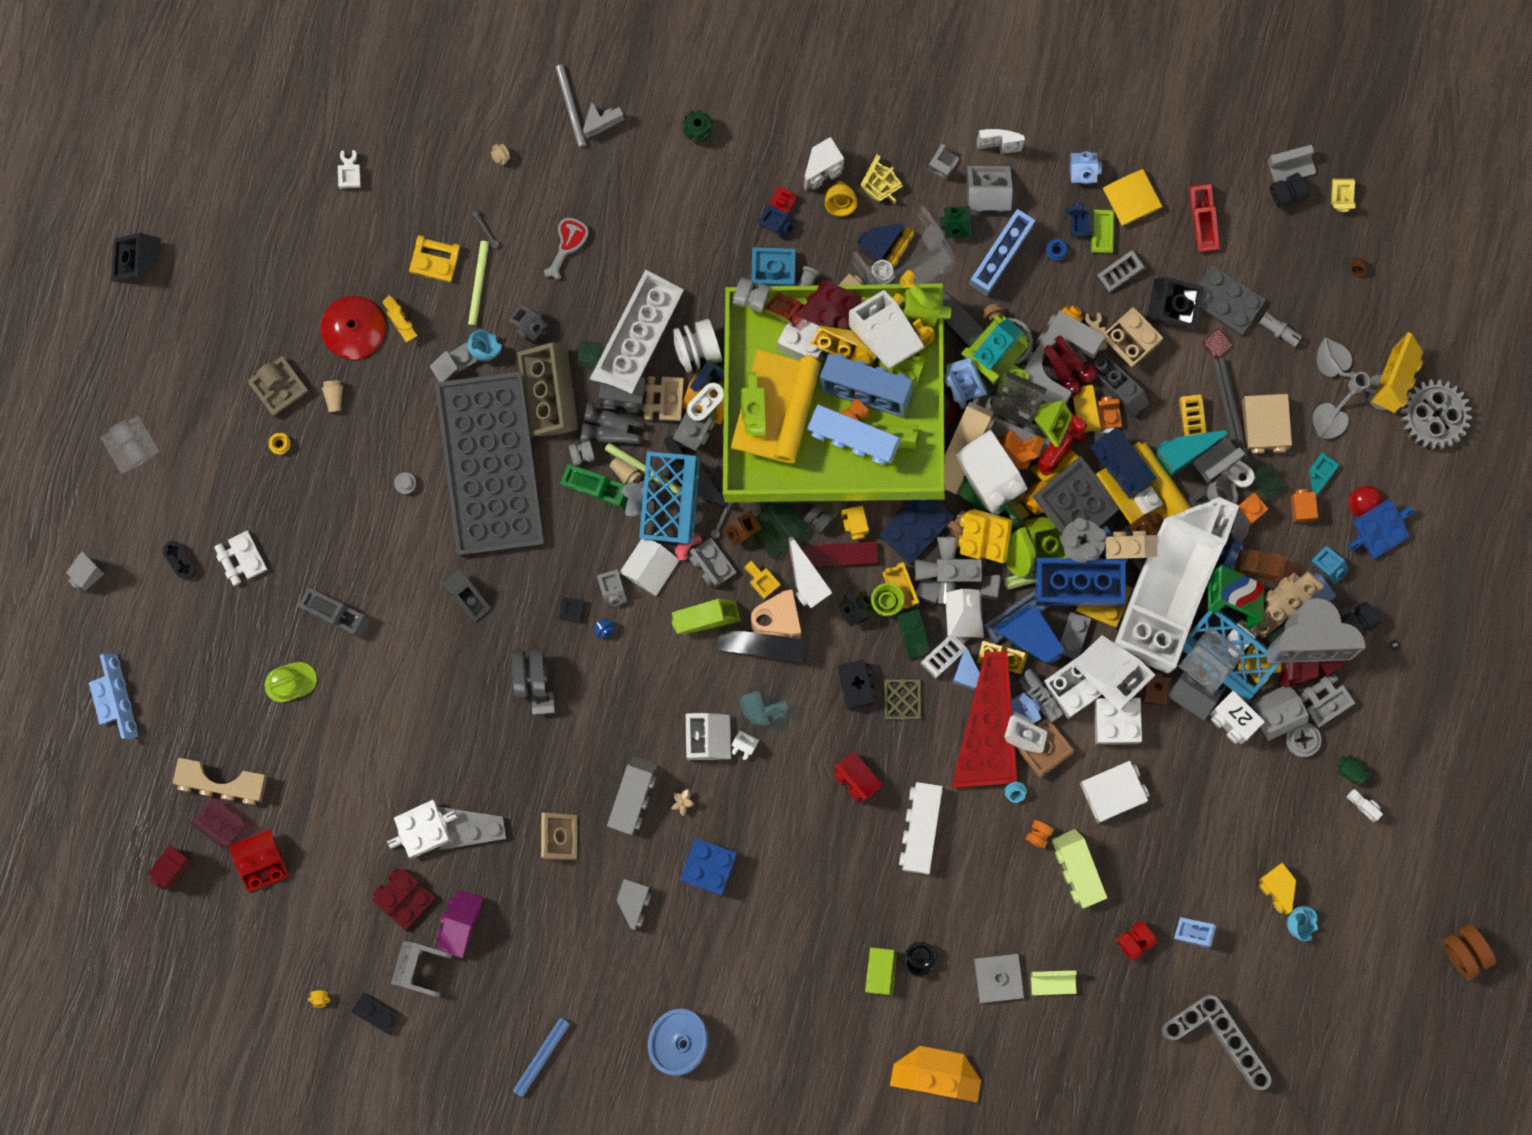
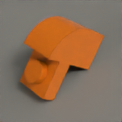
M1013 430L997 436V440L1015 467L1020 470L1027 469L1031 460L1036 459L1040 455L1044 440L1039 435L1023 442Z

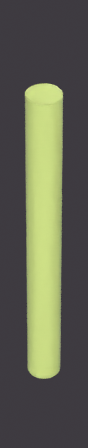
M487 241L480 242L468 321L469 326H477L489 242Z
M611 443L607 444L605 451L645 474V464ZM659 474L665 483L670 481L668 478ZM657 477L653 479L654 481L662 485V483L658 480ZM674 482L669 485V488L675 494L682 491V487Z

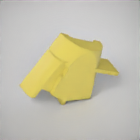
M876 155L861 183V187L874 200L880 202L887 198L895 205L896 199L890 194L903 185L895 176L894 168L890 169L880 164V156Z

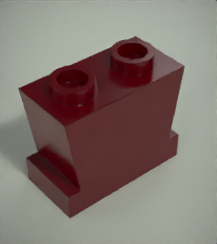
M169 845L164 851L165 853L147 872L151 876L149 881L162 890L165 887L171 890L186 869L193 863L178 849Z

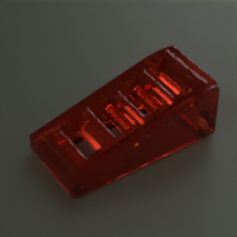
M778 292L764 309L795 328L802 319L794 316L793 313L796 309L800 310L804 304Z

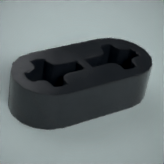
M176 541L167 542L163 547V554L172 569L181 579H191L196 572V568L186 551ZM172 546L179 548L176 552L180 558L177 560L172 554L168 555L170 553L169 548ZM180 562H183L186 566H191L188 569V574L184 572L180 574L182 570Z

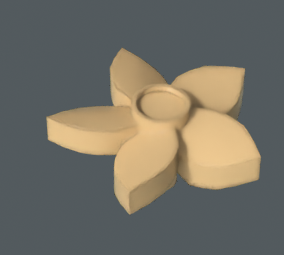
M686 789L682 794L674 793V799L677 802L671 809H680L682 816L686 813V807L694 805L692 800H689L691 796L690 790Z

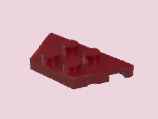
M824 280L817 287V290L806 299L807 303L800 310L796 309L793 315L818 326L851 330L849 327V311L862 303V296Z

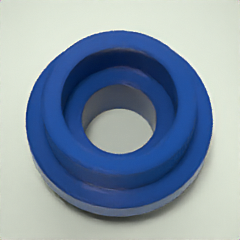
M1059 239L1050 241L1046 247L1047 256L1054 261L1064 259L1068 252L1066 243ZM1058 247L1061 252L1055 254L1053 248Z
M607 618L600 620L593 628L597 638H607L614 630V623Z

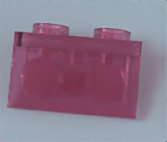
M211 797L207 800L203 809L191 821V825L224 850L242 833L245 825L237 814H232L225 808L223 803Z

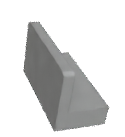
M1312 145L1271 155L1268 159V165L1273 181L1283 180L1285 182L1286 177L1297 172L1302 178L1314 175L1316 170L1312 160V155L1314 154Z
M1224 438L1194 460L1193 465L1205 481L1209 483L1242 459L1245 453L1240 447L1236 449L1228 438Z

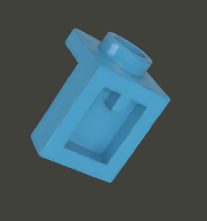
M1325 546L1311 560L1312 564L1327 575L1333 584L1338 580H1342L1349 570L1345 560L1328 546Z

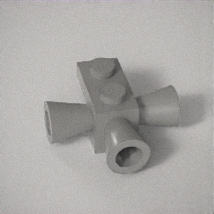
M937 537L941 558H936V563L915 559V581L936 577V581H941L937 603H946L945 593L956 590L955 581H981V559L955 558L959 537Z

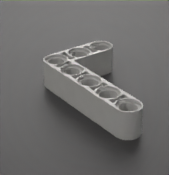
M1208 995L1201 998L1163 1025V1036L1168 1040H1177L1207 1021L1249 1085L1255 1090H1265L1270 1086V1074L1216 996ZM1207 999L1212 1000L1215 1004L1212 1012L1204 1008V1003ZM1188 1012L1196 1014L1197 1020L1194 1024L1186 1021V1014ZM1219 1018H1224L1227 1021V1028L1225 1030H1220L1217 1027V1020ZM1170 1024H1175L1178 1027V1034L1174 1037L1170 1036L1167 1032ZM1233 1036L1237 1037L1240 1041V1046L1237 1049H1233L1229 1044L1230 1038ZM1245 1055L1250 1056L1253 1060L1252 1066L1249 1068L1244 1067L1242 1064V1058ZM1257 1074H1262L1265 1077V1084L1261 1087L1255 1083V1076Z

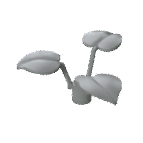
M1327 337L1323 339L1317 351L1318 368L1327 377H1334L1338 373L1340 376L1350 377L1348 387L1351 391L1337 408L1330 403H1324L1315 409L1313 424L1317 435L1322 439L1335 438L1346 430L1349 418L1340 409L1354 393H1360L1365 389L1367 392H1370L1368 400L1372 406L1379 410H1387L1371 402L1382 375H1375L1370 378L1365 372H1358L1356 374L1354 372L1344 373L1343 371H1347L1351 367L1352 355L1345 346Z

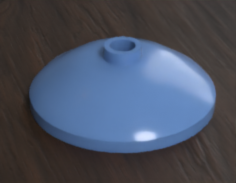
M674 1009L663 1014L653 1025L648 1038V1053L652 1063L661 1072L672 1076L684 1075L694 1070L703 1060L708 1047V1031L704 1021L696 1013L686 1009Z

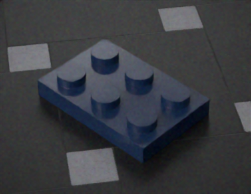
M911 500L878 536L911 565L955 517L937 500Z

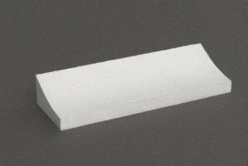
M645 270L590 380L606 383L632 394L684 289Z

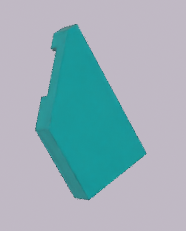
M1323 452L1309 469L1312 492H1315L1316 497L1339 467L1337 462Z

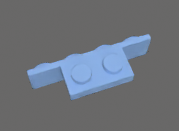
M116 653L101 654L100 659L105 676L89 682L99 724H107L117 720L121 739L138 737L137 725L134 721L118 655Z

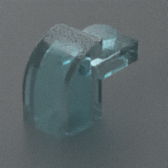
M759 691L738 697L744 718L750 724L757 727H769L768 717H772V720L785 716L784 712L788 711L786 701L764 707Z

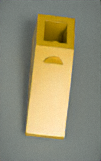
M819 326L810 341L811 345L833 355L841 354L847 360L854 362L856 360L863 361L869 367H871L877 357L852 330Z

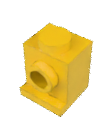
M863 505L841 510L842 518L846 517V520H843L846 533L850 532L852 540L865 538V534H868L869 529Z

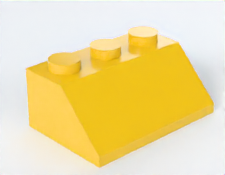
M1408 332L1392 349L1371 401L1393 413L1400 407L1404 408L1409 399V396L1406 395L1408 389L1411 390L1416 381L1414 374L1420 370L1423 361L1420 360L1423 350L1411 333Z

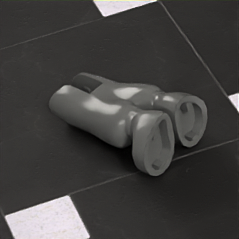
M587 402L580 442L596 438L600 442L641 444L642 437L627 433V429L643 430L645 422L610 411L598 413L595 405ZM587 423L599 424V425H601V426H600V427H594V426H592V425H590V424H587Z

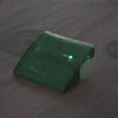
M774 502L755 517L762 530L754 536L771 559L789 547L788 539L790 537L798 541L809 532L808 528L787 502Z

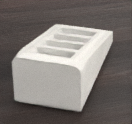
M948 636L921 664L937 679L967 648L957 637ZM950 641L960 649L958 652L948 644ZM944 647L953 655L951 658L942 650ZM940 653L947 662L944 664L936 654ZM932 658L941 666L940 669H937L930 662Z

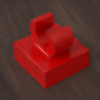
M778 186L769 205L789 214L798 195Z

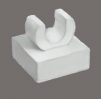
M739 731L731 745L734 747L732 754L735 755L739 749L745 753L743 759L746 760L749 754L752 755L759 740Z

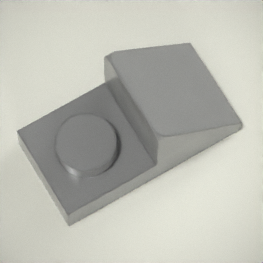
M592 102L583 128L585 139L623 121L624 117L620 107L616 109L609 108L600 116Z
M464 343L450 353L445 351L430 365V368L438 381L444 382L452 379L478 361L469 353L467 343Z

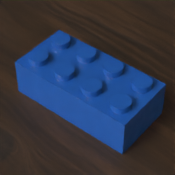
M1037 558L1035 562V606L1123 607L1125 604V559H1096L1080 563L1068 558Z

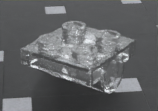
M138 415L129 421L124 420L110 428L108 433L100 437L122 475L161 454Z

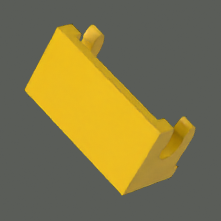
M904 562L897 564L896 567L887 568L882 572L886 583L897 585L903 592L904 605L898 613L919 605Z

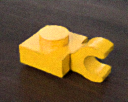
M920 318L912 323V327L924 348L935 340L934 330L929 325L924 327Z
M752 561L744 567L754 578L750 582L751 586L763 599L781 585L767 568L761 572Z

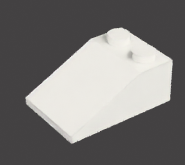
M991 430L954 453L981 506L991 513L1028 489L1019 471Z
M790 537L788 541L795 586L799 591L796 593V596L803 606L808 604L812 608L832 592L793 537Z

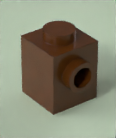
M751 511L723 528V531L734 547L762 530V527Z
M1153 672L1155 676L1145 685L1142 703L1164 707L1167 704L1170 678H1165L1163 673Z

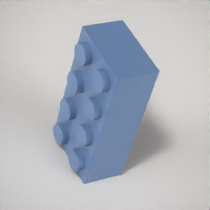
M828 354L820 376L823 393L851 402L854 399H858L867 407L901 418H905L913 397L912 380L908 376L889 373L888 370L882 367H869L863 361H850L841 354Z

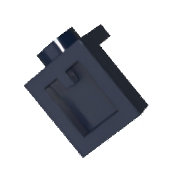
M769 204L757 222L760 226L776 233L783 240H786L788 235L792 233L796 224L788 213Z
M708 360L690 385V388L697 392L701 385L705 387L708 383H719L724 376V370Z

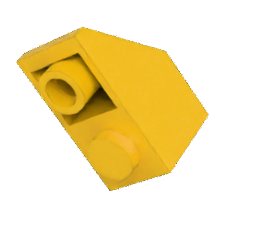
M1280 863L1259 879L1261 883L1259 887L1266 896L1270 895L1275 901L1273 905L1280 914L1288 915L1293 909L1296 880L1285 865Z

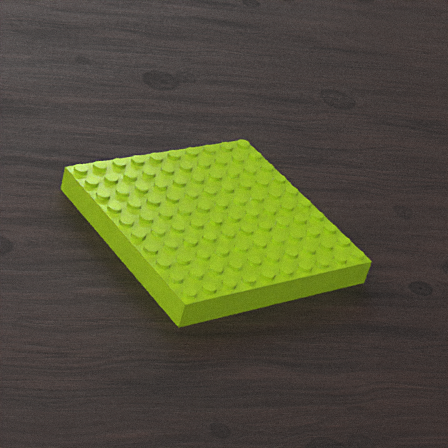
M943 283L918 284L924 292L939 295L940 305L944 306ZM901 284L837 285L861 295L865 301L883 290L893 298L896 293L904 296L906 289H910L909 287H903ZM770 286V292L762 313L750 310L749 305L742 307L733 304L737 287H725L723 497L725 502L945 499L944 319H937L935 326L932 327L935 340L920 351L927 358L916 388L913 387V397L905 418L867 407L871 414L866 419L860 421L872 427L874 422H878L879 425L918 426L916 450L897 449L892 463L885 462L883 466L873 462L872 456L865 454L864 457L852 453L853 449L845 446L844 449L832 445V440L824 438V441L811 436L813 432H810L807 428L817 404L841 413L844 409H848L851 401L822 392L820 376L828 354H831L827 352L821 362L795 463H785L731 449L741 411L740 389L747 388V372L752 370L757 350L791 358L778 352L777 341L796 307L802 308L807 303L806 299L817 290L818 286ZM876 357L871 367H877L878 357Z

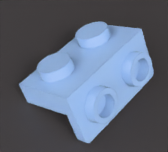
M971 358L947 364L944 381L947 387H951L953 399L956 403H959L961 409L966 408L967 400L987 395V388Z

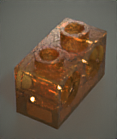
M1243 548L1239 554L1237 572L1243 575L1280 581L1284 576L1286 555Z

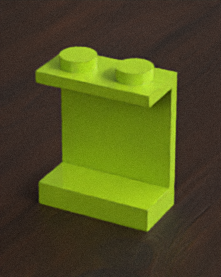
M997 315L979 338L961 353L964 359L971 358L977 370L993 385L1029 348V343L1027 342L1029 339L1025 334H1022L1000 363L990 370L973 356L995 327L1007 319L1004 316L1000 318Z

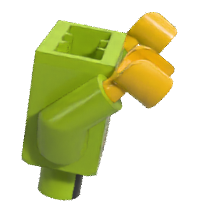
M907 270L900 278V284L910 289H906L904 296L896 293L892 299L899 305L910 325L912 326V323L920 318L924 327L929 325L932 328L935 326L938 318L950 319L951 306L940 305L939 295L924 292L918 284L915 285L913 283L916 278L915 274Z

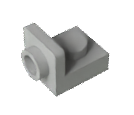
M618 569L597 575L607 608L627 602Z

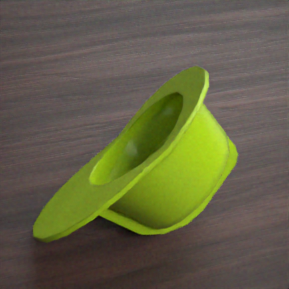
M295 662L276 668L266 677L265 691L272 700L277 702H287L305 696L316 685V673L310 665L303 662Z

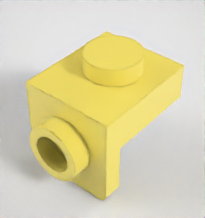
M1332 179L1331 205L1337 208V211L1347 212L1350 211V208H1355L1354 179Z

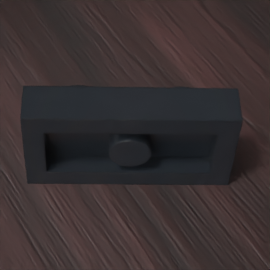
M362 993L351 1011L388 1035L391 1034L401 1015Z

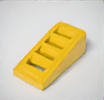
M1202 395L1180 397L1179 407L1184 436L1206 433ZM1196 403L1197 405L1194 407L1186 408V404ZM1198 412V415L1187 416V413ZM1199 420V424L1188 425V422ZM1189 430H1201V433L1189 434Z

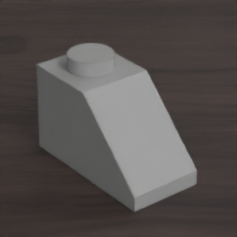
M84 552L78 555L66 572L71 577L68 580L76 590L81 588L83 591H86L104 575Z

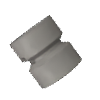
M741 277L733 298V304L742 307L749 305L750 310L762 313L770 292V286L761 283L754 285L752 280Z

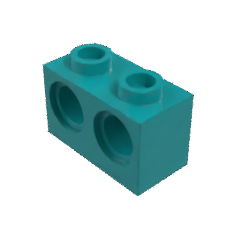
M1007 318L995 327L973 356L990 370L1000 363L1024 332Z

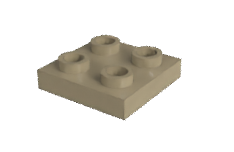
M283 356L274 362H269L262 366L256 375L247 381L273 417L309 392Z

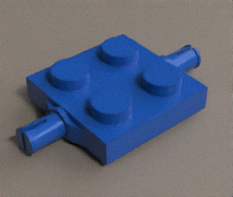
M1387 499L1353 520L1358 538L1347 544L1350 551L1353 552L1360 546H1364L1370 557L1375 559L1409 538L1410 535L1405 527L1404 519L1414 514L1412 507L1408 506L1399 512L1393 501Z

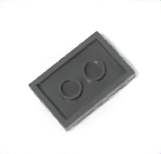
M1214 265L1210 266L1198 284L1204 286L1200 310L1241 337L1266 301V299Z

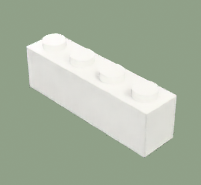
M916 782L915 787L910 788L909 800H913L912 809H907L906 822L910 823L908 831L904 830L902 843L906 844L905 853L901 852L899 865L903 866L902 871L929 875L943 786Z

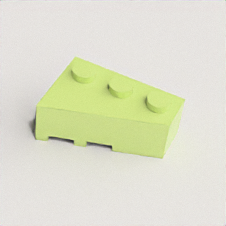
M1076 829L1052 838L1051 841L1056 850V858L1064 869L1062 873L1067 884L1070 883L1073 891H1070L1074 903H1078L1082 908L1107 899L1083 836Z

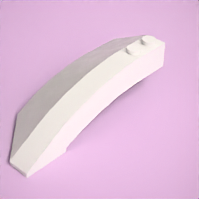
M1218 497L1210 502L1164 519L1157 534L1158 557H1148L1144 563L1115 640L1117 645L1139 658L1148 666L1168 674L1176 668L1205 588L1221 551L1227 542L1239 505Z

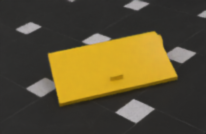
M757 350L751 372L757 373V388H764L765 436L748 435L745 432L744 420L741 418L740 411L731 449L785 463H795L821 367L817 357L805 355L799 361Z
M1140 441L1134 444L1133 448L1157 478L1145 488L1147 489L1152 486L1163 503L1161 507L1156 509L1157 513L1161 514L1163 519L1192 508L1146 442L1142 444ZM1106 468L1096 474L1130 524L1144 515L1133 497L1130 499L1127 497Z

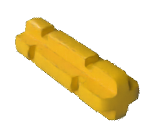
M908 227L904 228L901 237L899 236L891 250V254L886 259L893 267H896L899 258L902 257L909 245V240L911 241L915 234Z

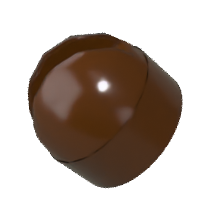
M1359 258L1353 259L1350 265L1351 274L1358 277L1364 276L1367 273V261Z

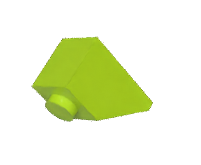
M1062 400L1041 404L1034 420L1055 447H1058L1073 415Z

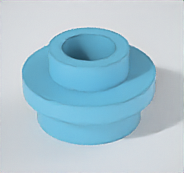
M1021 782L1010 783L1005 788V796L1013 803L1023 801L1027 794L1026 786Z

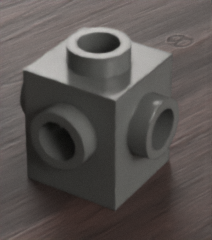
M522 304L519 305L508 319V322L516 328L515 333L524 340L527 337L535 341L548 325L541 319L543 315L538 310L530 309Z

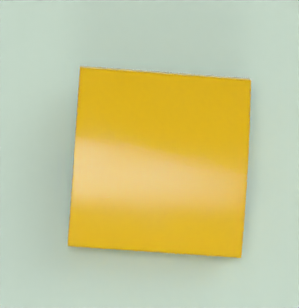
M1144 169L1127 175L1103 188L1123 227L1163 207Z

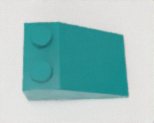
M1223 430L1177 437L1172 441L1169 438L1159 445L1156 457L1169 476L1173 477L1226 437L1227 432Z

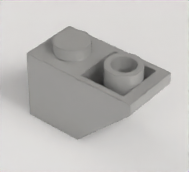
M623 879L617 902L631 930L635 931L637 926L641 927L645 915L641 914L644 905H649L652 894L648 893L649 887Z

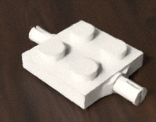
M435 800L407 811L394 818L399 836L388 840V846L390 849H393L402 844L406 849L408 857L411 859L451 841L447 832V823L458 819L457 812L453 810L443 815L439 811Z

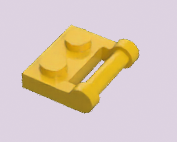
M418 235L409 273L451 283L461 245L445 244L425 239V236ZM426 247L451 253L450 259L422 253V249Z

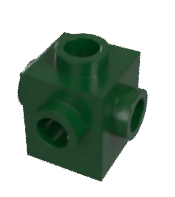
M700 109L696 112L691 111L684 117L682 132L688 140H692L696 145L711 137L713 133L712 124L714 122L708 113L703 114ZM700 122L701 126L696 127L695 125Z
M970 206L944 208V216L940 217L941 230L945 229L946 238L971 237Z

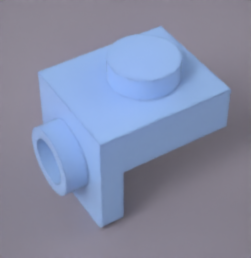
M1024 692L1011 699L1012 716L1015 711L1026 716L1033 723L1041 719L1038 712L1040 706L1035 699L1029 698Z

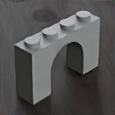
M1059 311L1057 315L1053 314L1047 324L1050 327L1046 334L1042 332L1036 342L1039 346L1036 351H1031L1025 360L1028 364L1024 371L1030 377L1023 385L1021 392L1042 404L1062 400L1067 404L1072 396L1070 390L1052 381L1045 374L1042 366L1046 355L1044 348L1047 345L1052 348L1058 346L1054 338L1061 335L1072 347L1094 359L1105 341L1104 335Z

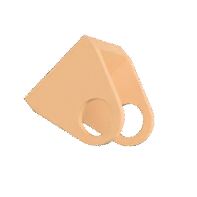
M792 590L781 592L753 610L751 614V628L754 633L801 638V629ZM761 615H767L772 619V623L768 626H761L756 622V619Z

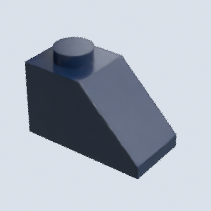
M899 223L871 228L868 233L864 232L857 242L860 244L858 251L874 262L883 260L901 235L905 225Z

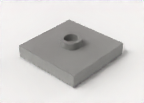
M1018 954L974 959L979 1003L1024 998Z

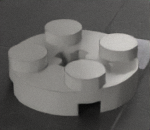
M1077 518L1069 523L1062 532L1061 544L1063 543L1064 552L1070 559L1086 563V561L1096 560L1105 548L1106 535L1104 530L1100 529L1095 523ZM1079 537L1085 538L1088 541V543H1085L1084 545L1080 544L1081 540L1079 539Z

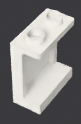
M1130 761L1080 783L1098 824L1148 801V790L1144 784H1140L1138 780L1140 776L1139 770Z

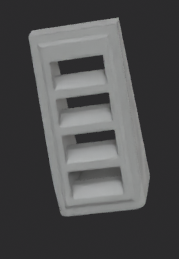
M1131 250L1097 274V276L1110 293L1144 270L1145 266L1136 253ZM1130 258L1137 267L1134 270L1127 261ZM1122 263L1130 272L1127 275L1120 266ZM1116 268L1123 278L1119 280L1113 269ZM1109 273L1116 283L1112 285L1106 274Z

